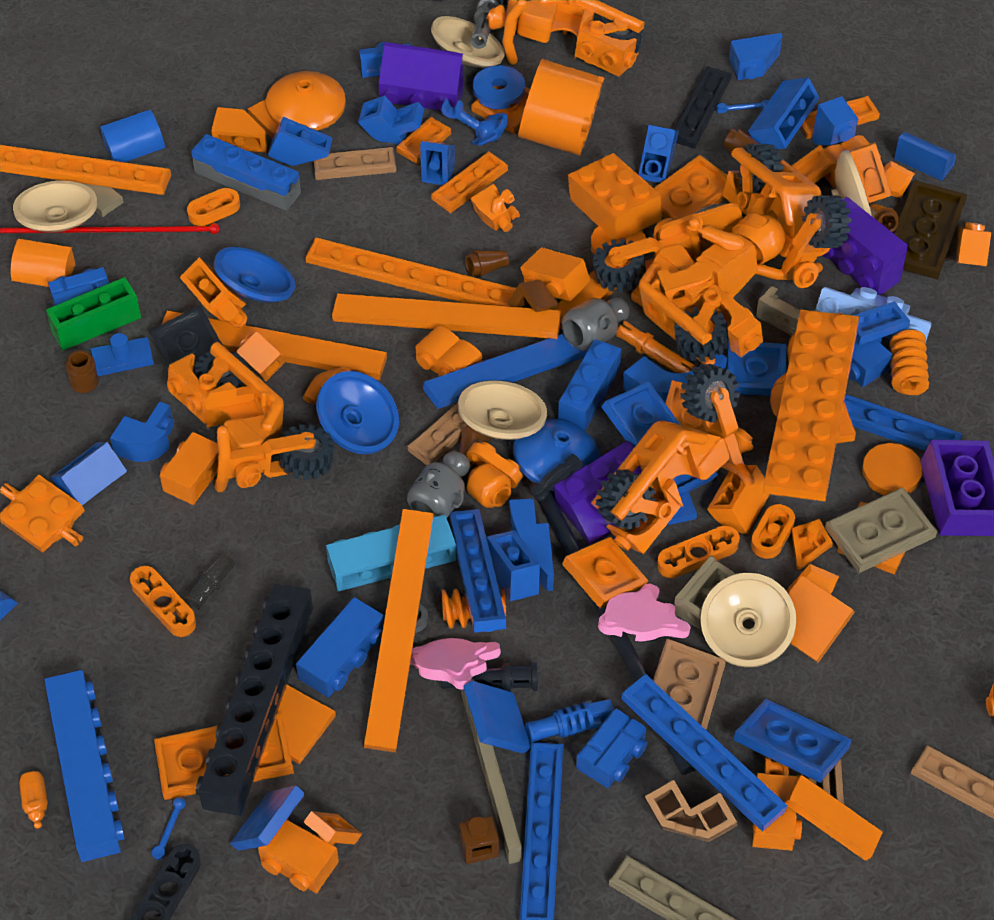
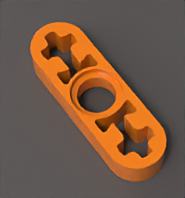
M720 526L666 548L658 556L657 569L666 578H677L701 568L710 556L716 558V561L730 556L738 549L739 533L733 527ZM723 537L725 540L731 539V542L727 545L725 541L720 542V538ZM700 547L707 554L704 557L698 558L693 556L690 550ZM670 559L671 562H677V566L673 567L671 564H666V560Z
M140 566L131 573L130 582L133 592L173 635L184 637L190 635L195 630L196 620L193 610L154 568ZM141 578L145 580L150 579L151 587L153 588L151 592L144 582L140 583L139 580ZM162 596L172 599L171 603L165 607H159L154 604L156 599ZM175 610L180 619L187 620L186 624L183 625L180 622L176 624L173 614Z

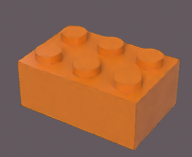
M614 153L568 174L569 193L572 202L598 226L600 225L613 240L616 239V243L662 220L661 194Z

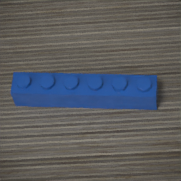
M83 670L45 678L74 838L80 860L85 862L121 853L119 841L124 840L125 837L121 820L114 821L113 812L119 811L115 791H108L107 783L113 782L109 763L103 764L101 755L107 754L104 736H97L96 728L102 725L98 707L93 709L91 707L90 700L96 699L92 680L86 682Z

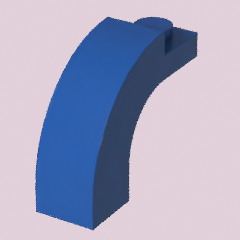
M716 353L714 365L726 369L727 357L723 354L719 356ZM644 356L624 371L623 389L628 391L649 381L664 403H666L672 380L687 384L689 380L685 378L686 375L694 374L692 371L686 373L665 371ZM714 382L711 385H709L710 391H713L715 389Z

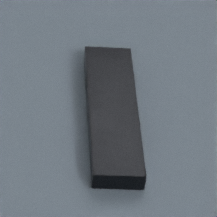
M707 66L674 128L679 130L677 144L693 149L696 148L716 106L719 104L731 81L732 73Z

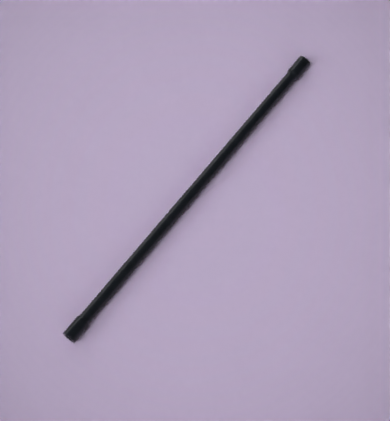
M507 440L513 452V445L515 440ZM527 478L530 486L533 487L536 483ZM549 491V495L539 503L568 556L581 550V547L551 491ZM591 599L599 616H602L607 606L600 609ZM623 631L622 637L610 635L634 682L638 681L645 674L649 677L626 632ZM667 743L669 752L682 775L696 771L687 760Z

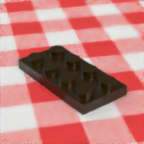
M914 180L894 233L908 245L903 270L939 279L968 194Z

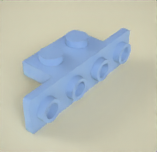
M824 287L821 290L816 307L821 312L835 314L841 312L844 315H856L895 301L910 319L909 327L905 330L920 331L925 335L927 341L932 325L929 321L908 315L910 305L904 304L902 299L894 296L886 298L877 295L875 290L867 287L856 288L851 295ZM896 332V333H893V334H890V335H887V336H884V337H885V338H888V339H891L895 334H897V333H899V332Z

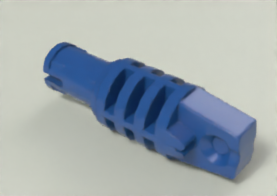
M609 699L594 703L586 701L579 705L575 704L571 707L557 709L547 718L526 723V733L531 743L555 735L565 738L568 735L572 736L577 733H583L585 730L590 731L600 727L602 722L614 710V707Z

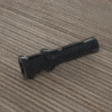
M532 662L531 665L511 666L510 663H505L502 665V668H487L485 672L473 676L472 679L475 682L488 686L502 687L503 690L511 692L512 688H532L533 691H538L537 662ZM441 681L442 689L456 688L449 682Z

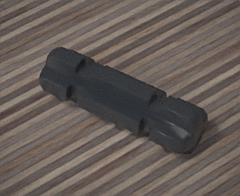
M571 454L564 460L565 463L563 465L559 464L542 478L543 481L541 483L537 482L530 488V493L537 501L544 500L549 495V491H554V485L583 467V463L577 455Z

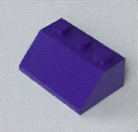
M385 42L379 78L380 97L385 95L392 104L411 105L419 102L424 108L435 109L441 112L445 100H448L449 105L455 108L458 100L461 101L464 91L463 53Z
M629 441L624 442L554 485L555 501L561 512L590 546L612 534L606 527L608 524L617 526L603 519V515L599 514L591 502L596 497L597 490L603 488L600 485L603 480L608 481L607 475L610 473L614 474L634 449ZM639 465L637 469L634 471V473L640 475L642 469Z

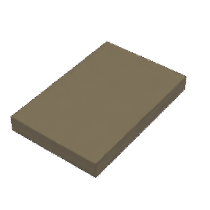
M903 487L826 522L825 526L827 532L858 573L935 538L937 530Z

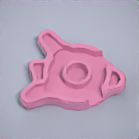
M645 584L637 592L622 593L611 598L607 603L605 613L600 616L598 621V628L602 633L622 637L624 631L636 635L635 641H649L662 636L686 638L690 633V625L675 616V606L673 604L657 601L659 588L653 584Z
M457 638L440 639L413 648L410 664L415 666L416 669L419 668L420 676L426 679L446 681L453 684L457 689H464L463 686L472 681L471 677L486 671L487 660L500 656V644L497 642L473 643Z

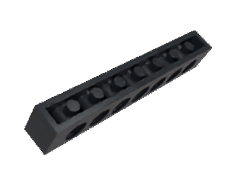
M274 584L270 596L266 595L264 598L263 615L261 620H257L255 623L252 645L248 644L246 647L243 670H238L235 679V692L233 696L230 695L227 699L224 722H219L214 749L210 748L207 753L206 771L204 776H199L197 780L196 795L200 797L203 810L238 816L242 815L313 611L310 589Z

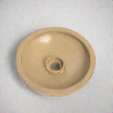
M450 16L438 17L434 20L431 26L434 40L443 51L463 53V65L487 68L502 62L505 55L504 48L492 34L489 33L487 44L484 48L477 49L471 45L470 40L472 39L471 36L476 24Z
M849 150L842 151L835 169L836 189L831 190L832 196H840L843 199L848 197L871 215L865 190Z
M51 181L35 185L22 192L14 201L13 211L16 220L32 230L62 232L86 222L96 211L97 197L90 187L82 183Z
M505 381L479 382L463 390L458 400V412L464 422L478 433L491 438L502 440L522 439L538 432L546 422L547 408L543 400L533 391L515 383Z
M740 573L725 578L709 592L701 611V628L705 641L718 657L732 665L758 667L774 661L788 648L796 629V611L789 594L779 583L761 574ZM746 619H750L755 625L751 629H746L742 623Z

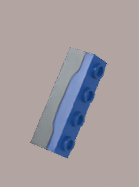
M208 134L191 151L195 173L285 211L290 208L301 194L298 171Z

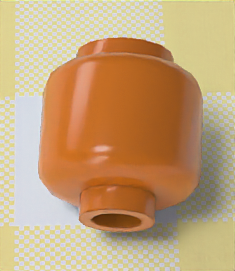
M486 463L475 467L469 473L467 492L485 508L499 507L506 503L511 495V480L505 473Z

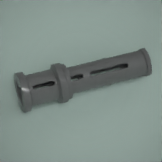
M480 0L477 5V11L474 15L476 25L470 40L471 45L477 49L484 48L487 44L490 28L489 22H487L488 15L485 13H489L493 7L496 8L499 5L496 0Z

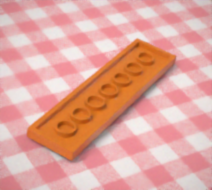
M800 310L763 484L764 494L826 501L859 325V316Z

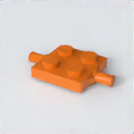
M38 475L21 491H18L9 483H5V487H1L0 493L9 498L11 502L0 513V522L43 553L54 542L62 538L69 541L73 546H78V542H82L83 536L71 529L74 521L85 511L82 504L41 475Z

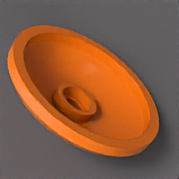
M299 71L282 77L271 86L266 96L267 112L276 124L279 125L284 116L316 131L335 123L343 114L346 105L342 86L332 77L315 71Z

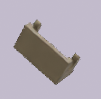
M771 286L758 300L756 317L793 336L797 328L800 310L778 299V296L775 294L778 288Z
M710 556L675 597V614L702 631L701 611L707 595L719 582L726 577L735 575V573L717 562L716 558Z

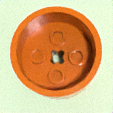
M541 59L525 105L518 137L580 156L591 127L604 78Z

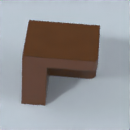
M541 280L520 283L508 301L510 307L533 308L535 312L556 310L559 305Z

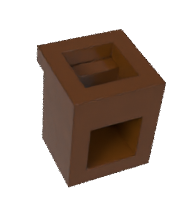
M492 816L486 818L473 817L459 824L460 833H458L466 864L499 857V839ZM489 845V848L472 852L474 848Z

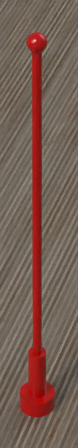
M216 223L210 226L75 227L62 232H40L30 228H0V233L210 232L211 234H217L220 227Z

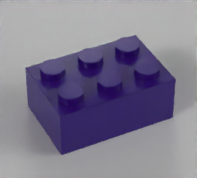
M845 197L842 201L847 202L845 208H850L851 212L847 216L852 221V223H848V227L851 228L850 233H846L848 239L843 241L842 246L830 248L822 256L838 265L841 272L845 275H850L859 283L860 287L871 288L877 292V295H881L901 281L908 245L850 198Z
M931 440L920 462L939 536H994V459L989 441Z

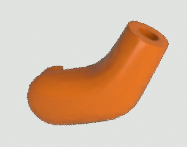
M339 367L318 374L304 393V401L315 405L320 388L330 377L340 372L353 370L349 367Z

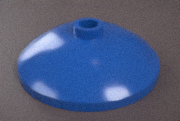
M228 247L220 250L214 259V268L221 281L234 293L245 299L255 302L275 303L290 298L295 290V279L289 270L275 259L261 252L242 247Z
M345 371L330 377L319 390L316 409L320 424L324 431L331 435L330 438L342 448L358 454H373L386 448L395 438L399 427L398 409L391 394L376 379L360 372Z
M546 419L544 426L538 432L522 439H516L513 445L515 462L519 465L520 471L534 483H541L543 477L559 464L563 465L565 463L564 460L571 454L577 455L582 461V468L601 457L600 449L590 434L581 427L560 419Z

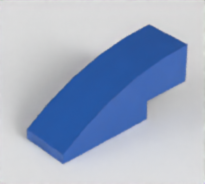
M534 499L509 500L511 531L515 530L539 562V583L547 591L553 590L554 571L549 523L536 524Z

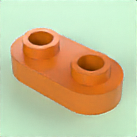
M222 188L191 201L187 206L189 221L197 226H205L236 213L240 208L239 194L234 189Z
M487 442L473 443L466 453L468 459L477 467L488 463L505 473L511 480V488H516L523 477L516 462L501 457L496 453L495 448Z
M782 504L770 506L765 511L753 533L751 541L752 551L757 556L770 559L776 557L781 552L794 527L795 514L792 509ZM780 521L783 523V525H778L774 522ZM767 543L770 544L771 547H765L762 544Z

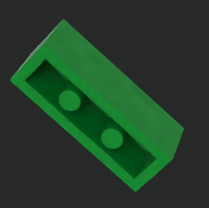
M125 277L46 309L51 332L62 351L141 318L137 295Z

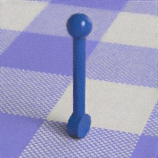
M763 100L761 103L738 105L720 103L716 106L718 113H726L730 110L764 109L769 100Z
M182 797L174 799V809L159 846L152 850V856L156 860H162L166 855L165 846L180 810L186 806V800Z

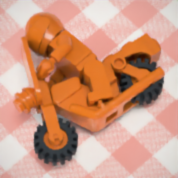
M728 203L677 220L672 218L661 220L654 228L653 238L649 237L636 242L630 240L628 244H626V239H621L620 243H616V239L611 240L612 245H608L606 242L602 244L603 249L598 248L596 250L597 255H593V266L598 284L601 283V287L604 289L608 286L609 291L613 292L617 288L618 292H623V287L631 290L633 289V283L636 286L639 285L643 312L676 341L679 353L682 352L685 358L690 355L691 361L698 359L702 364L714 365L715 353L719 356L723 354V348L727 349L728 341L731 352H735L739 357L755 350L763 342L761 322L754 318L749 309L741 306L733 298L756 274L758 270L757 265L775 258L782 251L786 235L783 226L777 219L769 215H759L757 213H749L742 219L739 205ZM653 251L654 257L645 261L644 254Z

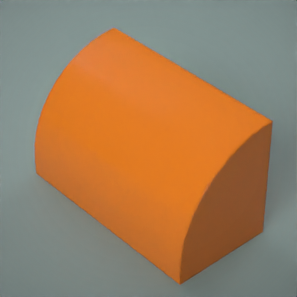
M18 239L12 255L11 280L49 287L48 282L55 281L62 276L70 277L76 265L72 247Z
M746 465L755 479L751 486L745 485L737 474L729 471L707 508L711 516L722 526L733 527L741 534L749 533L770 495L763 493L765 478L757 465Z

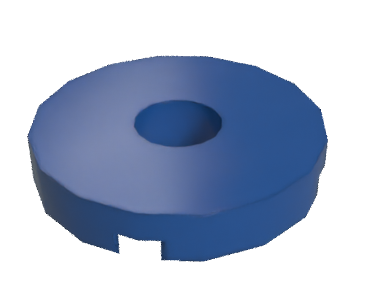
M504 65L490 66L478 72L473 79V94L475 98L479 99V103L485 107L492 109L510 108V104L515 102L518 104L524 97L525 79L514 68ZM495 86H503V87H505V88H503V89H495V88H493V87H495Z

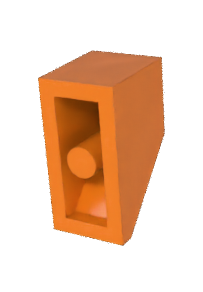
M217 107L211 130L213 137L247 151L267 153L266 131L244 109Z

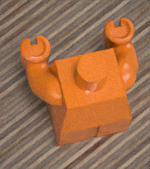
M492 184L470 198L476 214L486 225L495 231L500 228L504 232L509 231L513 226L510 222L511 219L514 220L516 217H520L519 211L514 206H510L507 209L504 202L510 204L515 200L514 195L508 189L504 190L499 196L497 187Z

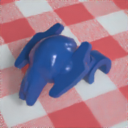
M448 100L444 101L441 110L446 117L451 119L457 118L468 127H471L473 130L475 129L476 137L478 138L471 142L473 145L481 146L488 142L497 141L507 127L508 116L506 113L490 115L486 120L479 122V120L463 110L464 105L462 101L458 100L455 108L449 105Z

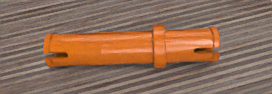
M628 321L623 322L625 327L620 325L616 334L618 338L635 347L637 353L641 355L643 353L670 371L686 373L696 367V365L657 342L652 334L640 331Z

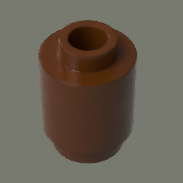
M85 351L73 352L66 362L70 386L78 393H88L94 390L99 383L95 360Z

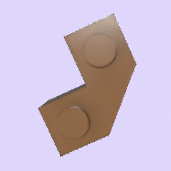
M673 780L645 796L663 830L710 842L737 827V821L721 793L690 809L676 782Z

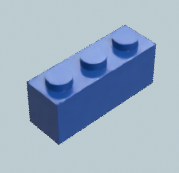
M809 77L786 80L780 84L748 130L755 141L759 144L774 145L778 150L786 149L820 99Z
M594 339L559 401L558 419L571 422L586 431L620 370L621 348Z
M354 597L296 663L298 679L328 698L335 690L340 691L345 686L349 673L354 668H360L367 658V652L372 646L381 644L385 615Z

